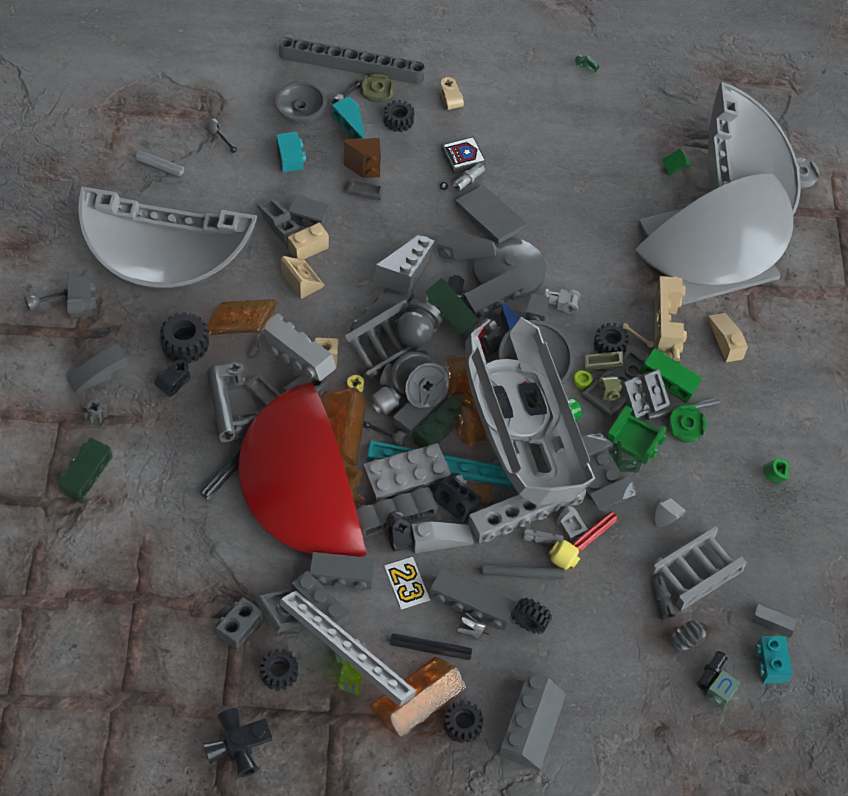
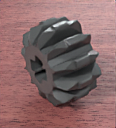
M694 619L687 621L670 637V641L680 653H686L704 639L706 632L703 626Z

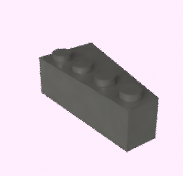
M417 235L376 265L373 283L408 295L432 258L435 240Z

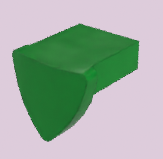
M678 148L677 151L662 159L670 175L692 164L681 148Z

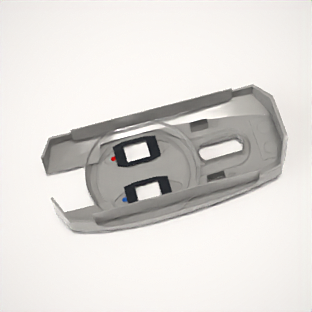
M521 317L510 332L518 360L500 359L487 364L478 338L483 327L490 322V320H487L474 330L465 341V358L475 407L491 445L519 495L537 506L571 502L594 481L595 476L588 463L590 461L589 455L547 343L543 342L539 327ZM536 390L543 407L529 408L524 391ZM502 393L504 395L509 410L501 411L496 394ZM536 443L540 445L541 452L550 471L549 473L538 471L528 444Z

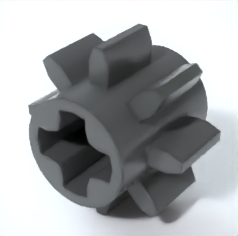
M99 399L89 400L87 406H83L84 419H89L91 424L101 423L103 417H107L106 404L101 405Z

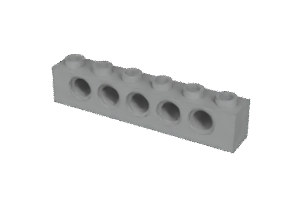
M586 489L571 502L540 506L533 504L521 495H516L469 514L468 525H470L478 543L489 542L498 535L508 534L515 528L525 527L532 521L546 518L549 514L562 512L568 506L579 505L585 498Z

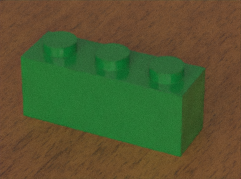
M656 348L653 349L639 370L640 374L659 369L665 389L685 403L688 402L703 379Z

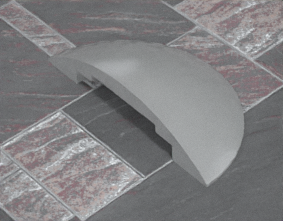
M721 82L713 106L708 140V167L712 191L747 176L774 174L788 195L794 215L799 204L801 180L797 159L787 136L772 115L760 103L740 89Z
M757 174L740 178L709 192L679 211L647 237L635 249V252L653 268L670 277L677 276L682 278L683 282L704 286H724L741 283L753 279L770 269L784 254L793 231L791 203L785 189L774 174Z
M82 186L79 196L78 210L81 230L87 245L98 261L116 276L128 282L152 288L181 287L196 283L215 274L234 259L244 247L257 219L256 215L221 210L220 215L206 213L204 215L139 204L135 200L120 198L116 192Z

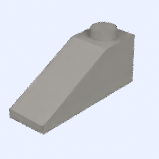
M431 521L412 524L411 526L414 553L474 544L470 525Z

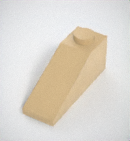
M726 313L708 316L725 362L744 359L748 346L741 330Z

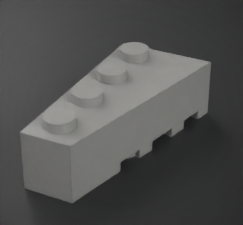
M279 313L261 326L270 354L273 357H278L285 364L292 365L296 370L302 371L310 378L313 377L318 381L323 380L336 369L333 356L329 351L317 342H311L304 332L299 334L291 322L285 323L282 320L283 316Z

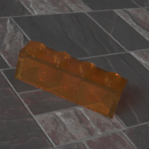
M356 387L323 394L322 404L333 430L344 468L355 466L358 462L367 399Z
M434 657L404 679L407 684L416 690L415 697L402 706H398L384 694L370 704V707L390 732L401 737L408 734L418 723L425 721L435 710L441 709L451 698L458 696L466 688V685L456 666L438 657Z

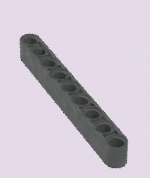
M283 37L279 40V55L285 60L365 75L383 74L392 80L420 84L424 81L425 65L419 61L291 37Z

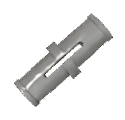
M478 162L470 170L464 171L463 175L453 182L454 188L458 187L456 190L461 191L469 183L472 184L475 178L485 172L484 166L479 167L481 163Z

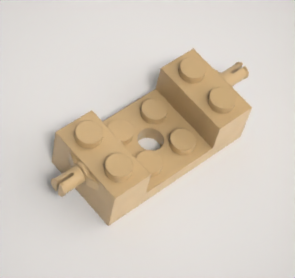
M660 276L654 296L655 348L679 362L680 353L683 351V342H686L687 331H684L683 323L671 322V314H676L678 307L682 306V297L685 296L686 287L682 285V278L677 276Z

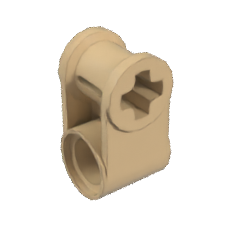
M451 77L443 78L441 80L442 89L440 90V96L445 109L451 110L463 107V96L458 89L456 81Z

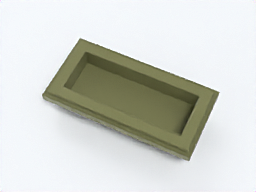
M622 351L585 355V369L588 371L621 368L623 366Z

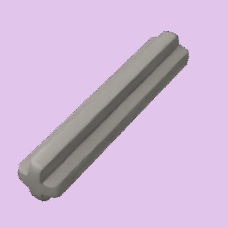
M138 150L135 154V159L179 177L184 173V167L141 150Z

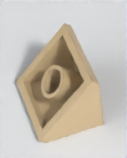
M282 256L281 274L300 299L325 286L305 260Z

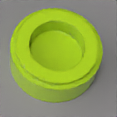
M578 371L574 375L573 384L580 390H586L592 384V376L587 371Z

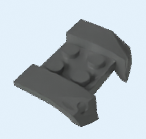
M601 433L583 436L582 439L590 458L588 463L595 476L594 481L586 488V494L590 500L594 501L597 509L601 511L636 496L637 492L632 477L624 479L609 453L615 451L611 441L607 440Z

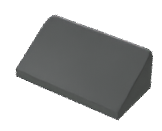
M757 604L751 622L791 637L797 619Z

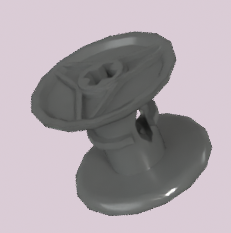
M409 352L402 355L395 362L391 370L390 380L392 387L397 393L407 396L410 403L418 408H430L437 405L448 391L449 377L446 370L442 366L432 363L429 357L421 352Z

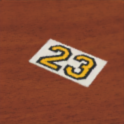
M413 557L384 565L401 609L430 601Z

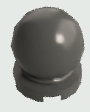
M412 299L406 308L407 312L398 320L396 331L398 338L404 345L421 347L430 341L434 329L439 327L443 318L439 317L440 311L426 301L423 304L418 302V299Z

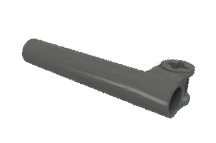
M238 362L212 366L207 371L219 438L224 442L232 441L235 438L228 389L239 388L245 384V377L242 374L244 368Z

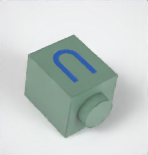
M723 670L709 688L705 697L708 698L711 704L723 709L741 682Z

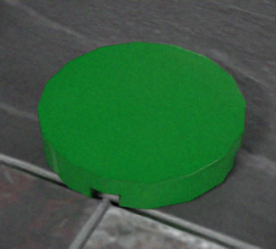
M681 405L674 409L669 416V431L679 441L686 443L695 442L706 431V417L695 406Z

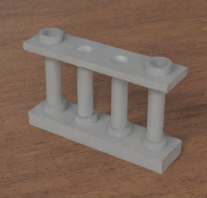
M716 526L711 530L705 529L698 538L666 558L657 559L652 565L653 568L650 575L654 577L661 572L678 593L679 598L676 602V607L680 611L743 572L747 562L742 556L737 560L731 559L714 539L718 531ZM708 543L725 563V567L721 570L716 569L699 548ZM693 553L709 572V577L705 580L700 579L684 560V557ZM677 563L694 583V587L690 590L684 589L668 567Z

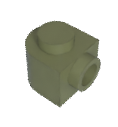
M617 376L600 378L599 388L602 400H616L620 397L619 391L622 390L621 380H618Z

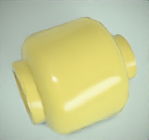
M567 540L556 541L549 552L551 562L564 570H567L570 566L574 568L580 560L577 556L579 553L578 548Z

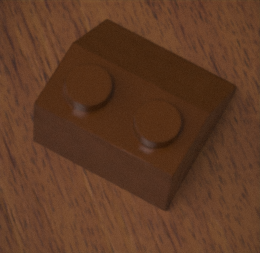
M379 138L344 139V165L362 178L380 177L381 150Z

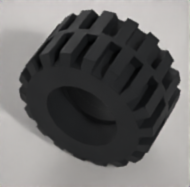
M182 312V314L175 313L174 317L169 316L167 318L168 321H164L162 323L163 327L160 328L163 352L168 358L171 357L172 361L179 359L185 360L187 363H191L192 360L198 361L199 357H203L205 352L208 351L209 336L206 322L201 320L199 315L195 317L194 313L191 312L190 314ZM183 335L192 336V338L188 340L177 339L178 337Z

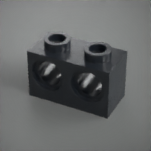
M452 474L440 482L433 495L434 500L440 506L448 510L461 522L467 520L469 514L475 512L482 497Z

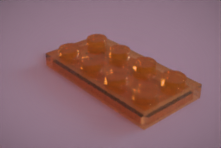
M274 299L222 302L207 325L208 334L261 333L269 318L274 314L278 303Z

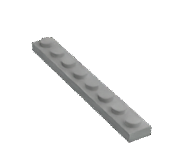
M294 591L281 599L280 606L398 706H402L415 697V689L299 592Z

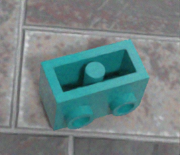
M786 636L761 637L758 644L755 645V655L759 657L758 673L759 676H762L763 684L788 683L793 673Z

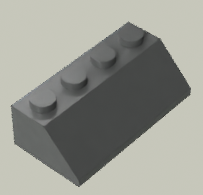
M528 671L501 746L500 757L538 771L541 770L566 697V693L552 680Z

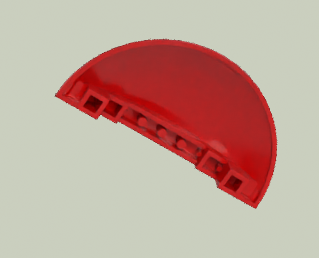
M312 381L298 385L282 393L267 404L254 419L245 435L239 457V480L244 499L258 523L271 536L289 548L311 556L313 552L355 557L366 556L350 485L326 411Z

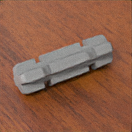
M526 529L524 540L531 542L535 540L536 543L547 545L552 543L554 545L556 541H562L563 536L558 534L553 536V533L534 532L532 529Z

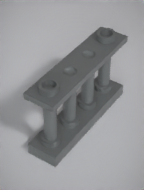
M406 299L339 338L342 345L348 342L350 345H353L367 371L360 374L362 378L367 375L369 378L379 373L378 369L412 348L414 350L420 348L403 347L389 324L391 316L394 315L395 318L398 317L400 319L405 313L404 309L408 306ZM378 324L380 327L383 326L397 350L391 356L387 355L374 333V327ZM363 333L369 337L382 360L375 366H373L359 342L358 336Z

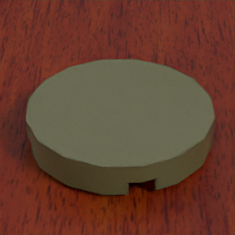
M372 74L370 77L364 78L361 83V93L369 101L384 102L389 100L394 94V82L387 75Z

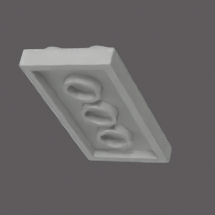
M438 443L364 464L363 467L376 501L395 496L399 493L409 492L418 487L440 483L451 475Z

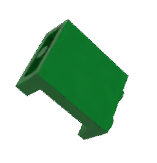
M625 406L608 432L606 439L611 441L614 448L647 464L650 458H655L658 452V445L662 446L665 442L667 427L663 426L659 430L632 416L633 409Z

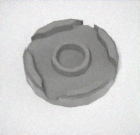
M796 158L799 166L801 188L814 185L819 176L818 167L814 162L806 161V158Z

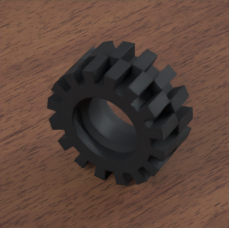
M401 100L389 102L388 106L386 105L384 109L383 121L385 126H389V130L394 128V132H397V129L400 132H403V129L407 131L408 127L411 128L414 124V108L411 107L410 103L407 104V101L401 103ZM401 114V115H404V117H402V118H397V117H394L393 115Z
M607 323L606 326L604 324L601 325V328L597 329L594 339L595 350H598V354L622 351V354H624L629 341V334H626L627 330H622L621 325L616 327L617 323H613V326L610 323ZM607 337L615 338L618 341V343L610 344L607 343L604 339Z
M521 598L511 614L512 619L516 620V624H520L521 628L525 627L527 631L530 632L531 630L535 634L536 632L538 634L544 633L552 619V614L544 605L541 606L540 602L537 601L536 603L534 599L529 600L528 598Z
M275 649V653L269 651L268 656H263V661L261 660L260 675L264 685H269L271 690L275 687L276 691H280V688L283 687L284 691L287 690L288 685L289 687L293 686V681H297L298 662L295 656L292 657L290 651L287 654L285 649H282V652H279V649ZM281 663L288 670L283 676H275L271 672L273 665Z
M460 700V704L455 702L453 707L449 706L445 714L444 729L445 732L448 731L447 735L449 738L453 736V741L456 742L459 739L460 743H464V740H467V743H469L472 738L475 740L480 735L484 717L481 709H477L478 706L476 704L472 706L471 701L464 704V700ZM460 715H467L471 718L472 725L469 728L462 729L457 726L456 718Z

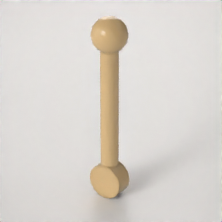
M624 323L622 325V329H626L631 334L640 339L642 342L647 344L648 349H653L654 342L647 341L634 330L629 328V325L627 323Z

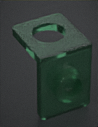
M621 440L617 441L612 458L616 462L620 472L638 473L642 464L641 460H622ZM635 465V467L633 468H627L625 466Z

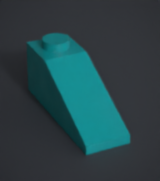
M347 97L333 104L332 117L352 139L365 138L358 103Z

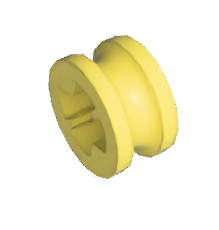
M359 375L350 376L347 380L348 391L352 394L361 393L364 390V379ZM354 382L359 383V384H357V387H354V386H353V385H354Z

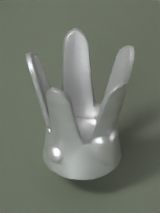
M465 612L472 620L463 617L462 621L474 630L459 628L457 629L458 632L473 635L478 639H481L483 633L489 635V633L484 631L486 624L478 622Z

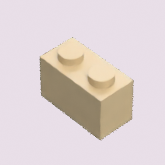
M320 223L288 236V250L296 259L304 260L329 248V235Z

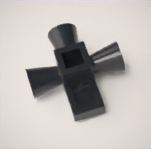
M237 708L222 711L218 714L217 718L226 731L223 732L224 740L203 743L208 762L211 764L229 753L231 761L236 760L239 778L253 775L259 768L251 757L252 748L273 741L267 721L264 718L240 727Z

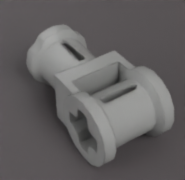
M549 289L545 290L544 296L550 297L549 304L557 305V310L568 314L578 312L577 304L581 298V294L578 291L561 289L560 293L549 291Z

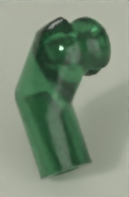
M578 55L575 58V63L579 67H589L593 72H596L600 67L589 56Z

